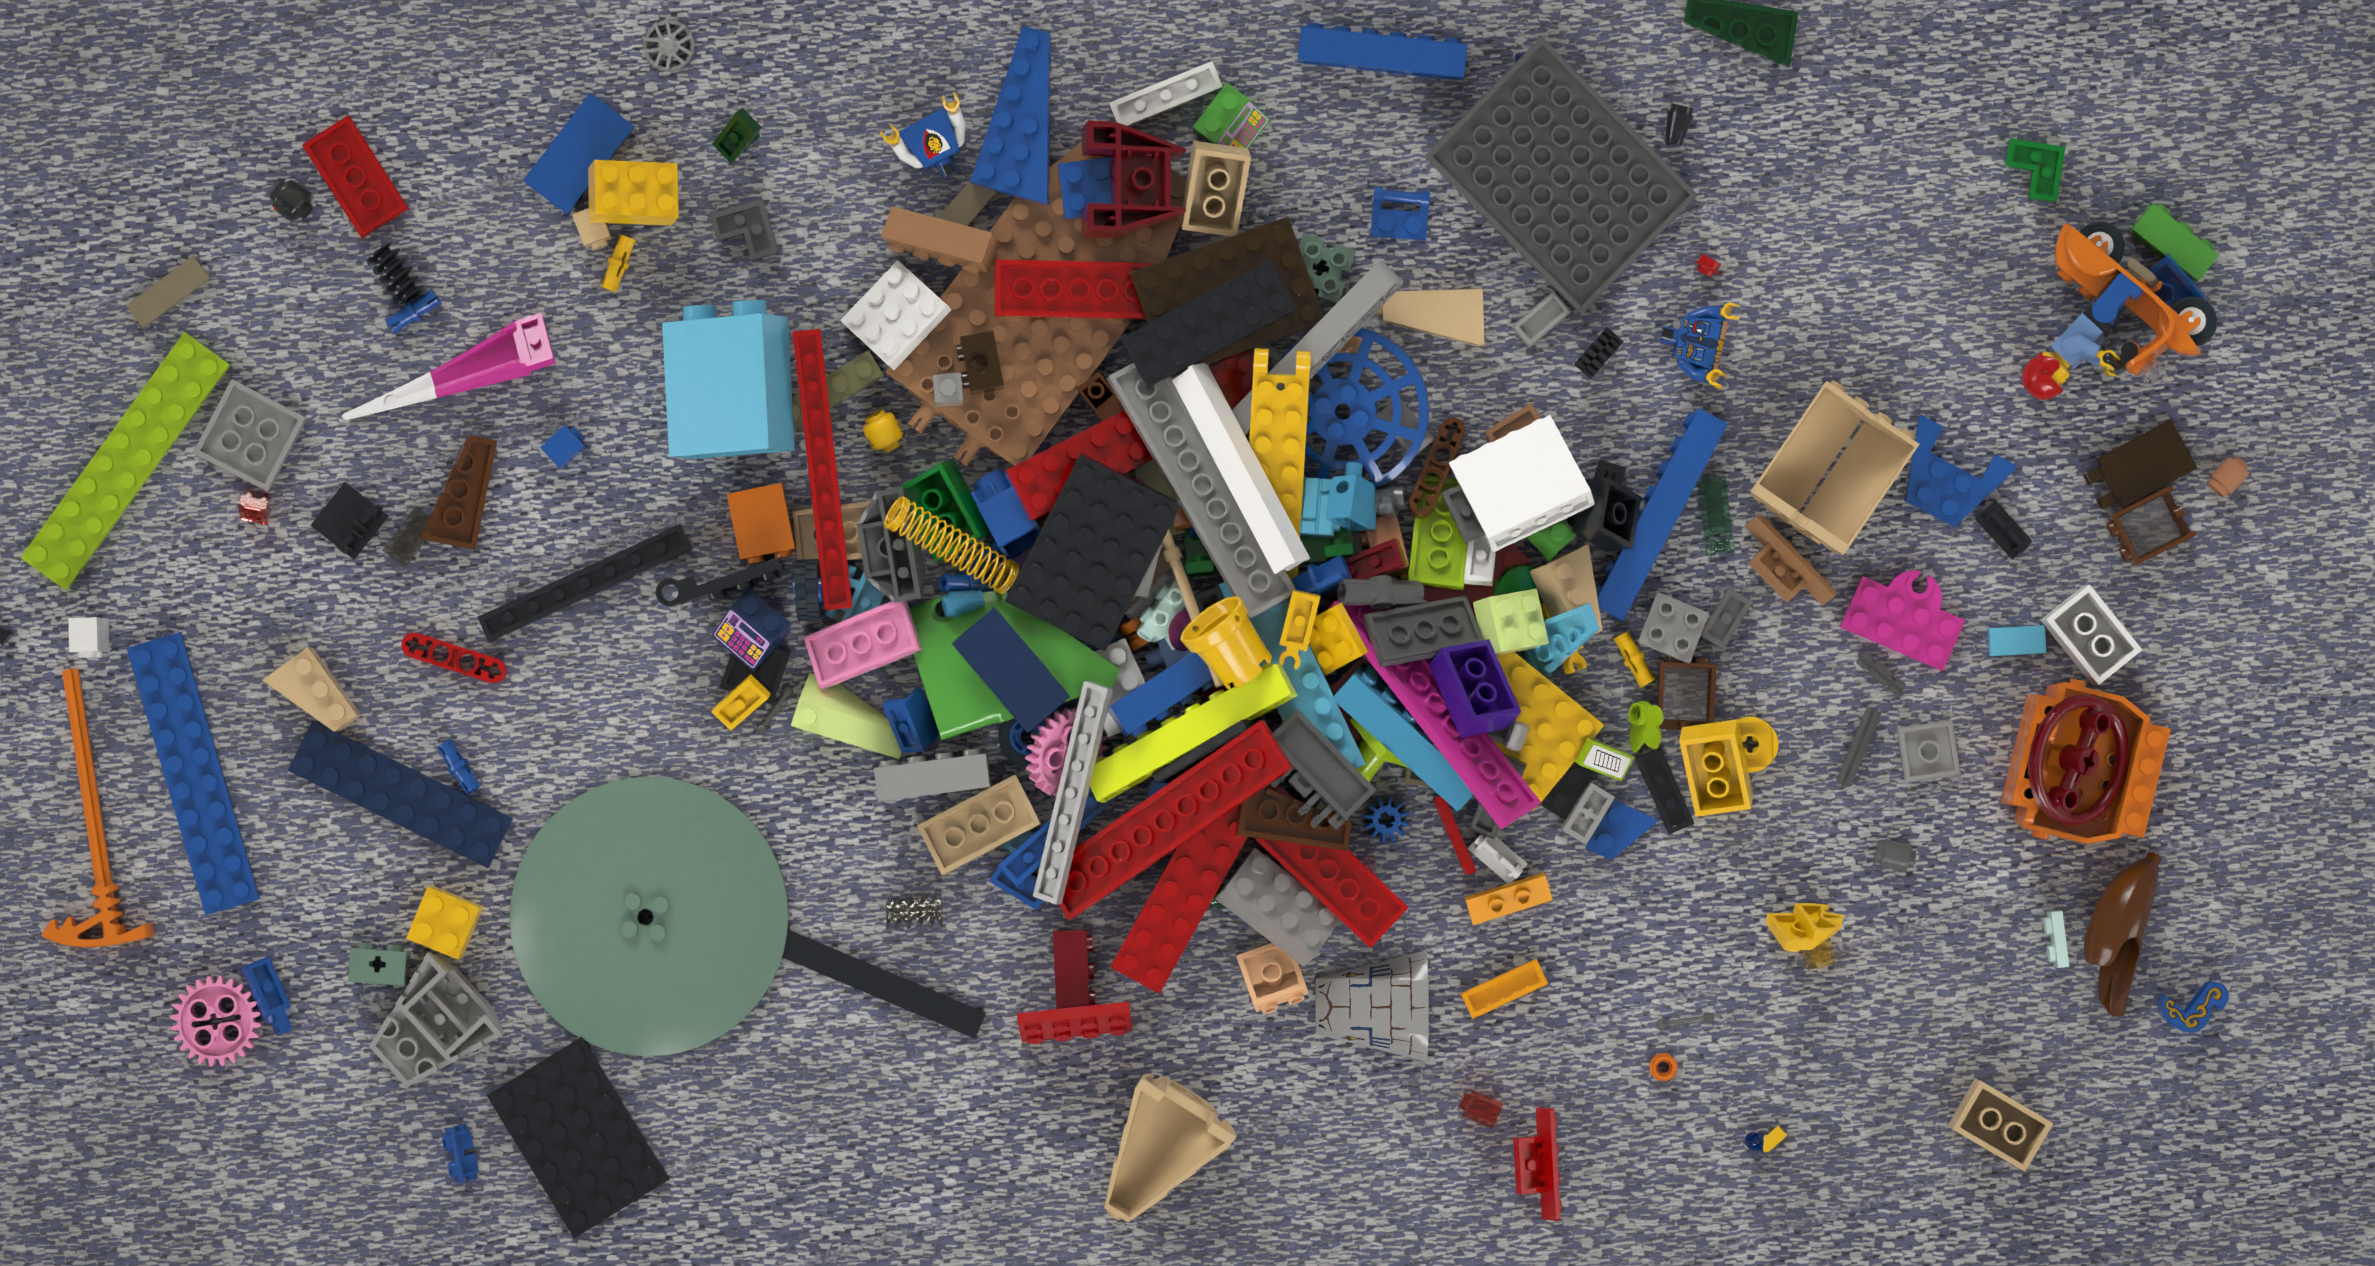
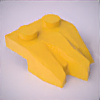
M1795 903L1793 913H1767L1765 923L1784 950L1798 952L1800 950H1812L1834 936L1843 927L1844 914L1828 913L1829 905Z

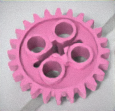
M1064 708L1063 714L1055 711L1053 720L1046 717V726L1038 725L1037 728L1040 733L1038 735H1031L1032 739L1035 740L1034 744L1027 745V748L1032 750V754L1025 757L1026 760L1032 762L1026 767V770L1032 773L1029 778L1036 782L1035 786L1050 796H1057L1077 708H1073L1072 711ZM1103 733L1097 758L1103 757L1105 759L1106 757L1101 754L1108 749V746L1102 744V742L1108 737Z
M221 975L216 983L213 976L207 977L206 985L201 979L196 980L197 989L192 985L186 986L189 995L183 993L178 995L183 1003L173 1004V1007L179 1013L170 1016L171 1019L178 1021L177 1025L170 1028L171 1030H179L180 1034L174 1038V1041L183 1040L184 1043L180 1050L189 1048L191 1050L188 1055L189 1059L199 1055V1064L204 1063L208 1058L209 1066H215L217 1059L221 1066H225L227 1064V1057L232 1063L237 1062L236 1053L242 1057L247 1056L244 1047L246 1046L251 1049L255 1047L251 1038H260L261 1035L254 1030L263 1026V1023L256 1021V1017L261 1016L260 1011H254L257 1001H250L251 991L243 992L245 984L242 983L235 987V978H230L226 984L224 975ZM226 997L234 1001L232 1012H227L223 1009L222 1002ZM198 1002L206 1005L207 1012L203 1017L198 1016L195 1012V1005ZM215 1013L217 1018L232 1015L241 1016L240 1020L218 1024V1028L216 1024L193 1027L192 1025L196 1021L215 1018ZM230 1025L238 1028L239 1035L236 1040L230 1039L227 1035V1028ZM203 1029L211 1034L209 1044H203L199 1039L200 1031Z

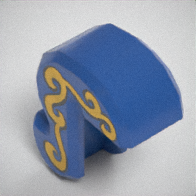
M2205 982L2184 1010L2168 997L2160 995L2157 1001L2158 1011L2168 1025L2183 1032H2197L2209 1022L2211 1006L2219 1010L2225 1007L2229 1000V992L2221 983Z

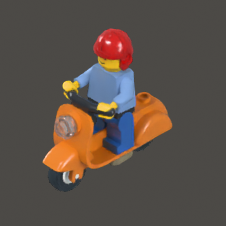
M2097 221L2087 224L2078 231L2065 223L2058 235L2055 247V262L2059 269L2057 275L2068 284L2074 281L2081 288L2078 292L2090 302L2093 298L2097 301L2094 303L2092 310L2088 307L2051 346L2052 353L2041 351L2035 358L2032 357L2023 369L2021 376L2022 385L2036 399H2052L2063 392L2060 386L2070 376L2068 368L2070 367L2074 370L2083 360L2096 367L2102 366L2107 376H2117L2126 369L2129 374L2141 375L2143 382L2147 383L2151 380L2154 383L2165 371L2162 368L2164 361L2161 359L2158 361L2156 358L2167 348L2180 355H2201L2197 346L2208 342L2217 329L2218 319L2215 309L2209 302L2200 297L2189 296L2180 299L2171 307L2164 303L2154 294L2162 288L2163 283L2161 281L2158 282L2157 277L2134 258L2129 259L2127 262L2129 272L2119 265L2124 256L2125 241L2123 234L2116 226L2108 222ZM2126 308L2130 309L2156 332V337L2141 349L2136 342L2125 343L2121 348L2119 356L2112 350L2102 351V347L2099 346L2111 334L2110 329L2118 324L2119 317Z

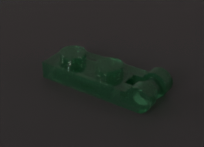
M1725 476L1699 479L1697 486L1706 556H1715L1717 552L1735 553ZM1723 532L1724 540L1714 542L1713 533Z

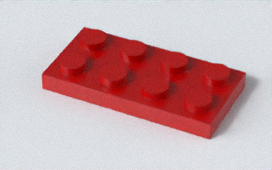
M1129 1002L1017 1013L1021 1041L1028 1044H1040L1048 1039L1068 1041L1071 1037L1077 1036L1090 1039L1105 1033L1119 1036L1126 1034L1127 1031H1133Z

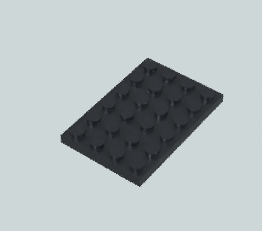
M1080 452L1005 602L1106 651L1182 503Z
M582 1037L486 1095L573 1238H576L670 1180L592 1050Z

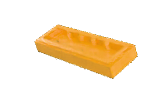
M1544 872L1464 897L1473 925L1553 900Z
M1537 958L1460 994L1471 1018L1474 1019L1547 985L1548 982Z

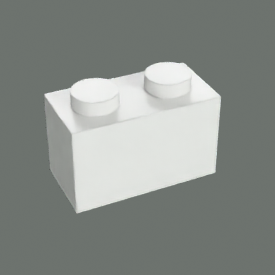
M68 618L69 652L78 653V658H102V652H110L108 618Z

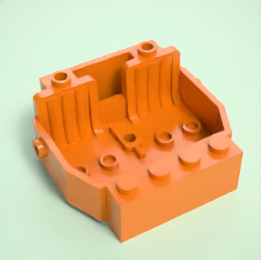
M2070 679V683L2058 682L2047 685L2045 696L2039 694L2027 695L2000 802L2017 807L2014 821L2022 829L2033 831V837L2045 840L2049 839V835L2083 844L2121 838L2122 834L2144 838L2171 729L2149 724L2150 717L2125 697L2087 688V682L2077 679ZM2081 694L2097 696L2106 700L2116 709L2125 725L2129 741L2127 774L2117 798L2101 816L2082 825L2059 823L2052 820L2041 810L2032 794L2029 779L2024 778L2037 724L2041 723L2046 714L2065 698ZM2087 707L2078 708L2066 714L2055 726L2048 739L2043 758V778L2047 793L2050 788L2056 785L2059 786L2065 770L2059 764L2060 752L2068 744L2076 745L2082 731L2079 725V717L2084 710L2088 709ZM2111 728L2105 734H2099L2093 750H2096L2099 755L2098 768L2092 775H2082L2076 789L2079 794V803L2070 812H2079L2091 806L2103 793L2102 784L2110 780L2113 765L2109 762V757L2115 754Z

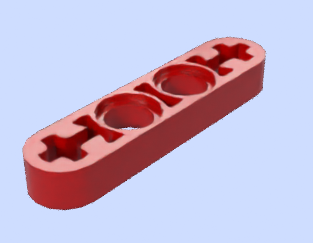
M420 633L407 634L401 643L402 651L411 658L489 683H499L507 675L506 664L500 659ZM415 637L419 638L418 643L424 646H428V641H432L433 643L428 649V658L423 657L426 651L416 649L414 653H411V647L407 646L408 641H414ZM438 646H445L449 651L448 658L443 662H439L434 658V650ZM466 654H470L475 658V666L471 670H464L460 665L461 658ZM481 658L486 659L483 663L486 666H493L494 663H497L498 669L502 670L501 675H495L494 679L490 678L491 673L485 670H481V675H477L476 672L480 668Z

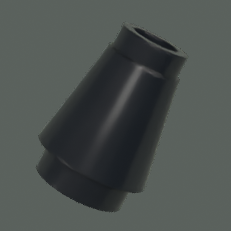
M1671 103L1670 110L1667 109L1665 142L1682 145V141L1694 118V115H1692L1693 108Z

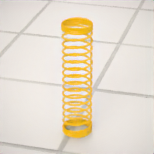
M904 496L899 497L887 513L884 524L886 528L892 532L900 528V536L905 535L908 531V541L916 535L915 545L920 544L923 540L922 549H926L930 545V554L938 549L937 558L945 554V563L951 559L952 567L960 563L959 570L963 571L967 568L966 573L968 576L975 571V580L982 576L981 583L985 584L989 581V588H994V591L1000 595L1005 594L1012 587L1018 576V563L1011 559L1006 560V556L999 555L996 550L991 551L989 546L984 547L982 542H976L974 537L969 538L967 533L962 534L960 529H954L952 524L947 525L945 520L939 521L937 515L932 516L930 511L924 512L923 507H917L914 502L910 503V500ZM910 505H914V510L907 516ZM921 509L922 514L914 521L917 510ZM929 514V519L921 526L924 515ZM912 516V519H911V521H910L908 527H907L906 530L902 533V530H903V528H904L906 522H907L908 519ZM936 518L937 523L929 530L932 519ZM920 519L918 527L916 528L913 535L909 538L912 529ZM943 522L945 526L936 535L939 524ZM928 523L927 528H926L924 534L922 535V537L920 538V540L917 542V539H918L919 534L921 533V531H922V529L925 527V525ZM951 527L952 531L944 539L946 529ZM935 528V531H934V533H933V535H932L930 541H929L928 544L924 547V544H925V542H926V540H927L929 534H930V533L932 532V530ZM958 531L960 535L952 542L954 532ZM943 532L942 537H941L939 543L937 544V546L935 547V549L932 551V548H933V545H934L935 541L937 540V538L939 537V535ZM965 535L967 540L959 547L961 538ZM950 537V540H949V542H948L946 548H945L944 551L939 555V553H940V551H941V548L943 547L944 543H945L946 540ZM957 540H958V543H957V546H956L954 552H953L952 555L947 559V556H948V554H949L951 548L953 547V545H954V544L957 542ZM973 540L974 545H972L967 551L969 541ZM966 544L965 549H964V551H963L961 557H960L959 560L954 564V561H955V559H956L958 553H959L960 550L963 548V546ZM978 544L982 545V549L975 554L976 546ZM988 548L989 553L982 559L984 550ZM973 549L972 554H971V556H970L968 562H967L966 565L962 568V564H963L965 558L967 557V555L969 554V552ZM992 553H996L997 557L989 564ZM980 554L978 562L976 563L973 570L969 573L972 563ZM1003 557L1004 562L997 567L999 558ZM988 558L984 569L982 570L980 575L976 577L979 568L981 567L983 562ZM996 561L991 574L984 581L986 573L988 572L992 564ZM999 571V573H998V575H997V577H996V579H995L994 584L991 586V583H992V581H993V578L995 577L996 573ZM1010 571V574H1009L1007 580H1006L1005 583L1002 585V583H1003V581H1004L1006 575H1007L1008 572Z

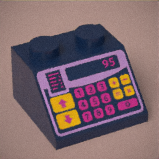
M748 588L729 608L711 637L754 672L791 633V623Z

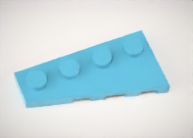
M1590 603L1544 620L1549 643L1533 649L1523 650L1527 662L1547 678L1600 630Z

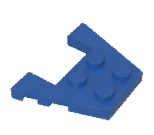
M1920 415L1917 422L1915 439L1919 446L1912 455L1904 501L1955 527L1999 486L2017 466L1994 454L1981 479L1930 453L1943 426Z

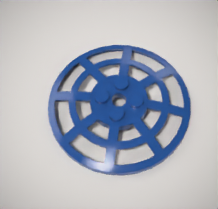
M1360 328L1353 335L1363 338L1357 354L1336 353L1318 371L1323 385L1314 395L1310 393L1308 395L1311 421L1307 423L1306 436L1317 431L1322 438L1327 440L1323 456L1314 451L1307 443L1305 445V454L1315 462L1320 463L1317 474L1319 479H1328L1331 468L1346 469V463L1356 462L1365 466L1372 478V481L1369 482L1373 483L1376 488L1397 477L1410 465L1419 452L1429 423V400L1422 375L1412 358L1388 337L1373 330ZM1299 341L1294 343L1281 356L1277 364L1297 345ZM1373 342L1394 354L1404 365L1408 374L1393 381L1380 365L1368 358ZM1338 361L1353 362L1349 377L1333 379L1327 364ZM1364 367L1374 372L1385 385L1371 391L1364 383L1359 381ZM1411 384L1415 386L1419 403L1417 430L1400 425L1402 405L1398 391ZM1389 395L1393 407L1392 422L1377 418V401ZM1341 403L1347 404L1351 409V415L1347 419L1340 418L1337 414V406ZM1373 428L1388 433L1383 443L1374 452L1370 453L1363 438ZM1396 436L1412 440L1411 447L1403 459L1391 471L1383 475L1375 460L1380 458L1390 448ZM1353 444L1360 459L1351 461L1334 460L1338 445ZM1304 472V475L1307 476V478H1314Z

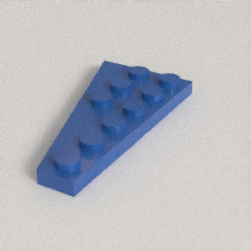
M1025 26L1022 27L970 181L975 186L1050 206L1048 186L1050 182L1049 97H1051V86L1049 85V74L1051 68V35L1048 32Z

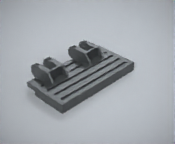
M1299 709L1273 733L1292 764L1293 769L1272 782L1271 785L1275 788L1292 770L1296 771L1288 782L1304 798L1313 790L1316 792L1297 812L1301 816L1306 814L1317 800H1320L1326 806L1320 814H1317L1311 820L1310 825L1313 828L1334 810L1336 813L1327 822L1335 830L1338 829L1376 791L1368 780Z

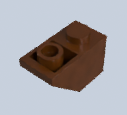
M1099 371L1077 388L1101 421L1124 411L1115 392Z

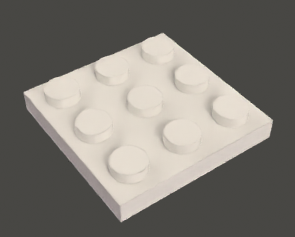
M897 260L840 321L890 368L895 370L952 309Z

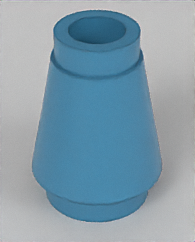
M981 590L948 591L946 595L941 596L946 617L952 616L957 618L984 606Z

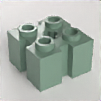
M1303 233L1299 248L1314 290L1319 292L1317 298L1318 300L1336 305L1340 301L1346 283L1339 280L1341 273L1349 274L1356 250L1336 243L1332 250L1323 247L1324 239ZM1324 263L1328 273L1323 272L1321 276L1316 275V270L1313 269V266Z

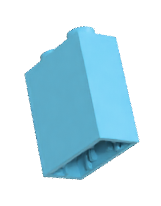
M745 300L732 302L733 316L717 317L716 305H693L683 307V321L662 323L669 457L702 459L795 451L788 317L767 314L766 301Z

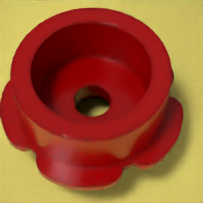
M1701 254L1698 261L1695 260V263L1699 265L1696 269L1697 271L1708 277H1712L1713 273L1719 274L1718 270L1721 263L1704 254Z

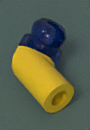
M1777 1126L1768 1135L1756 1132L1748 1133L1745 1137V1144L1752 1151L1770 1152L1787 1135Z

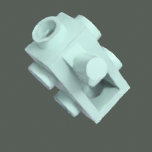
M1173 579L1171 584L1167 586L1163 584L1154 595L1155 603L1152 607L1148 606L1139 617L1141 623L1136 629L1138 630L1137 634L1148 642L1152 641L1154 643L1164 638L1172 651L1174 648L1168 637L1169 625L1173 617L1186 606L1176 579Z

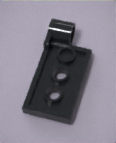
M775 558L701 585H697L694 575L681 580L667 578L657 585L656 597L661 604L668 607H677L707 597L709 600L715 601L728 596L727 591L735 588L736 591L740 592L754 587L753 581L762 579V582L766 583L780 578L779 572L785 571L782 560ZM669 585H675L678 589V596L672 601H668L664 596V590Z

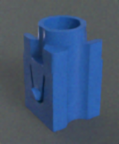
M992 471L976 481L974 484L975 491L971 492V495L1006 559H1012L1026 548L1033 546L1041 531V527L1037 519L1029 520L1005 471Z

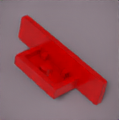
M1539 1107L1536 1108L1537 1136L1513 1138L1516 1194L1540 1193L1542 1219L1559 1221L1561 1220L1562 1202L1559 1195L1560 1173L1558 1171L1557 1159L1559 1147L1556 1141L1557 1117L1554 1108Z

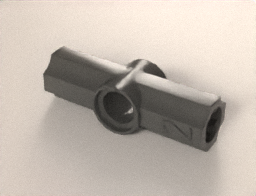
M1386 575L1374 576L1367 580L1342 579L1337 590L1338 600L1343 605H1370V609L1373 610L1422 604L1424 596V586L1421 585L1420 581L1392 580L1390 576Z

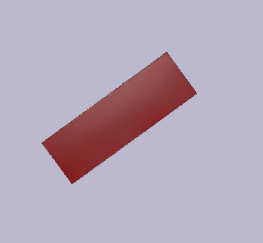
M1440 795L1433 797V802L1464 874L1469 875L1476 872L1448 803Z

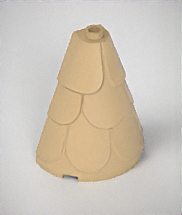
M1149 1073L1144 1074L1135 1086L1128 1120L1124 1125L1118 1157L1113 1162L1104 1208L1107 1209V1213L1117 1220L1123 1219L1126 1222L1131 1221L1166 1197L1168 1191L1196 1173V1170L1230 1147L1236 1138L1235 1130L1226 1119H1223L1221 1122L1218 1119V1114H1216L1218 1110L1203 1098L1166 1077L1160 1076L1158 1080L1153 1079L1154 1075Z

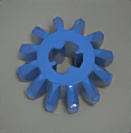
M1388 796L1386 806L1383 805L1381 797H1377L1376 801L1379 808L1376 809L1373 804L1368 803L1367 807L1374 813L1373 815L1363 813V818L1372 819V822L1364 824L1363 828H1375L1369 835L1372 839L1380 832V843L1385 842L1386 834H1389L1392 843L1396 842L1393 832L1396 831L1402 837L1405 835V832L1398 827L1399 825H1410V822L1403 821L1400 818L1407 816L1409 812L1404 810L1398 813L1397 810L1403 805L1401 801H1398L1394 807H1391L1393 797ZM1383 812L1394 817V822L1390 821L1392 825L1386 828L1385 824H1379L1378 821L1379 818H1382L1380 814Z

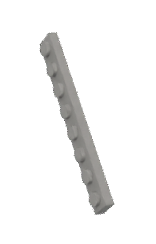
M1092 681L1083 682L1033 892V897L1055 905L1062 904L1113 691L1111 687Z

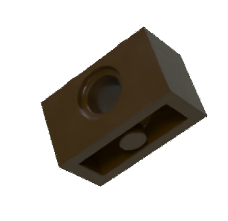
M993 330L960 336L961 344L956 345L958 361H964L966 371L961 372L964 389L969 388L970 395L1004 389ZM975 357H983L987 361V366L982 370H976L972 367L971 361Z

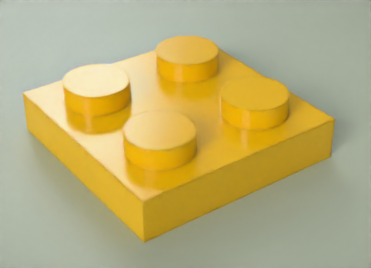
M1342 602L1315 617L1309 646L1324 675L1368 653Z

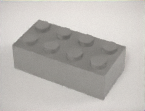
M981 749L963 751L964 756L954 757L953 752L935 754L936 760L926 761V756L907 758L908 764L901 765L898 764V759L880 761V767L874 768L878 801L992 787L988 753L982 754Z
M1256 848L1242 860L1215 898L1303 967L1316 956L1340 922V919L1302 883Z

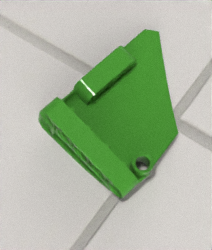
M995 591L982 592L984 606L957 618L952 616L940 617L936 614L935 607L937 603L942 601L941 597L909 607L922 647L921 651L913 654L942 740L990 724H998L1014 719L1011 713L1002 705L951 644L993 607L998 610L1070 695L1066 701L1080 697L1084 681H1092L1108 687L1114 686L1120 670L1067 632L1005 602L1008 592L1001 595Z

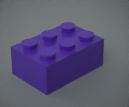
M1489 639L1441 648L1430 662L1429 667L1460 738L1507 729L1521 713Z

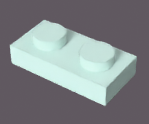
M2047 911L2048 918L2043 919L2045 934H2050L2051 945L2047 946L2048 961L2053 962L2056 968L2069 967L2063 911Z

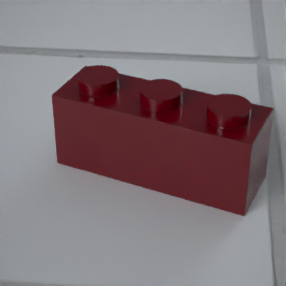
M1087 929L1053 930L1056 1009L1096 1005L1095 991H1089V980L1094 979V963H1088V952L1093 951V935H1087Z

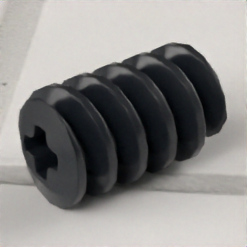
M391 242L372 253L366 262L369 266L376 265L373 268V273L375 275L382 274L379 282L381 284L388 283L385 291L387 293H394L391 298L392 301H401L400 305L419 295L425 289V285L415 286L419 276H408L413 267H402L407 259L406 257L396 258L401 250L400 248L391 250Z

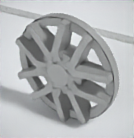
M665 19L654 23L643 37V52L647 61L654 68L656 67V69L658 68V70H663L664 72H674V70L682 69L683 66L685 67L691 61L690 59H692L691 57H693L692 55L695 52V40L692 33L683 23ZM670 24L679 26V28L673 34L671 32ZM666 25L668 33L662 36L659 27ZM654 30H656L659 38L649 37ZM684 30L688 36L678 41L677 36ZM689 40L691 43L690 51L681 46ZM648 42L657 43L658 48L647 49ZM679 50L688 54L686 60L683 61L676 55ZM649 53H659L655 62L649 56ZM662 56L668 57L666 67L659 65ZM672 57H674L681 63L677 66L670 67Z

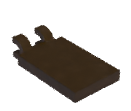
M2170 419L2096 458L2099 467L2084 474L2083 477L2088 485L2104 478L2111 492L2096 499L2100 509H2105L2119 501L2123 508L2197 469V466L2173 421Z

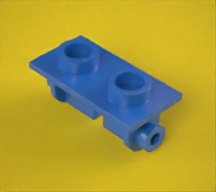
M466 1124L455 1126L456 1132H454L453 1127L444 1128L445 1135H442V1142L445 1151L450 1153L451 1162H448L450 1177L452 1179L455 1178L456 1183H464V1176H466L467 1181L478 1179L477 1173H479L475 1153L469 1155L464 1153V1150L474 1148L470 1129H467Z

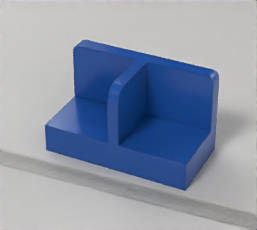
M1339 555L1319 566L1308 565V571L1293 578L1292 581L1296 590L1320 595V598L1337 591L1339 582L1342 579L1353 578L1345 557Z
M915 688L906 699H889L882 705L901 753L924 752L939 736L938 727L922 688Z

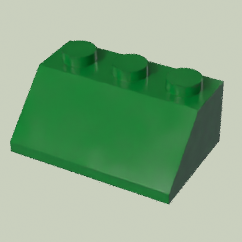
M953 459L937 464L900 486L905 488L911 503L914 502L917 507H923L924 512L930 511L932 516L937 515L939 521L945 520L947 525L952 524L954 529H960L962 534L967 533L969 538L974 537L976 542L991 533ZM921 509L917 510L916 519L922 514ZM929 514L924 515L921 526L929 519ZM936 518L932 519L929 530L937 523ZM943 522L939 524L936 535L945 526ZM927 523V524L925 525V527L922 529V531H921V533H920L921 535L924 534V532H925V530H926V528H927L928 523ZM951 527L946 529L944 539L952 531ZM934 528V529L932 530V532L929 534V536H928V538H927V540H926V542H925L926 545H927L928 542L930 541V539H931V537H932V535H933V533H934V531H935V528ZM958 531L954 532L952 542L960 535ZM943 532L939 535V537H938L937 540L935 541V543H934V545H933V548H932V551L935 549V547H936L937 544L939 543V541H940V539H941V537H942ZM965 535L962 536L959 547L967 540ZM949 537V538L946 540V542L944 543L943 547L941 548V551H940L939 555H940V554L944 551V549L946 548V546H947V544H948V542H949V540H950V537ZM958 540L951 548L948 556L952 555V553L954 552ZM970 540L968 546L972 545L974 541ZM938 549L932 553L936 562L944 559L945 556L944 554L942 557L937 558Z

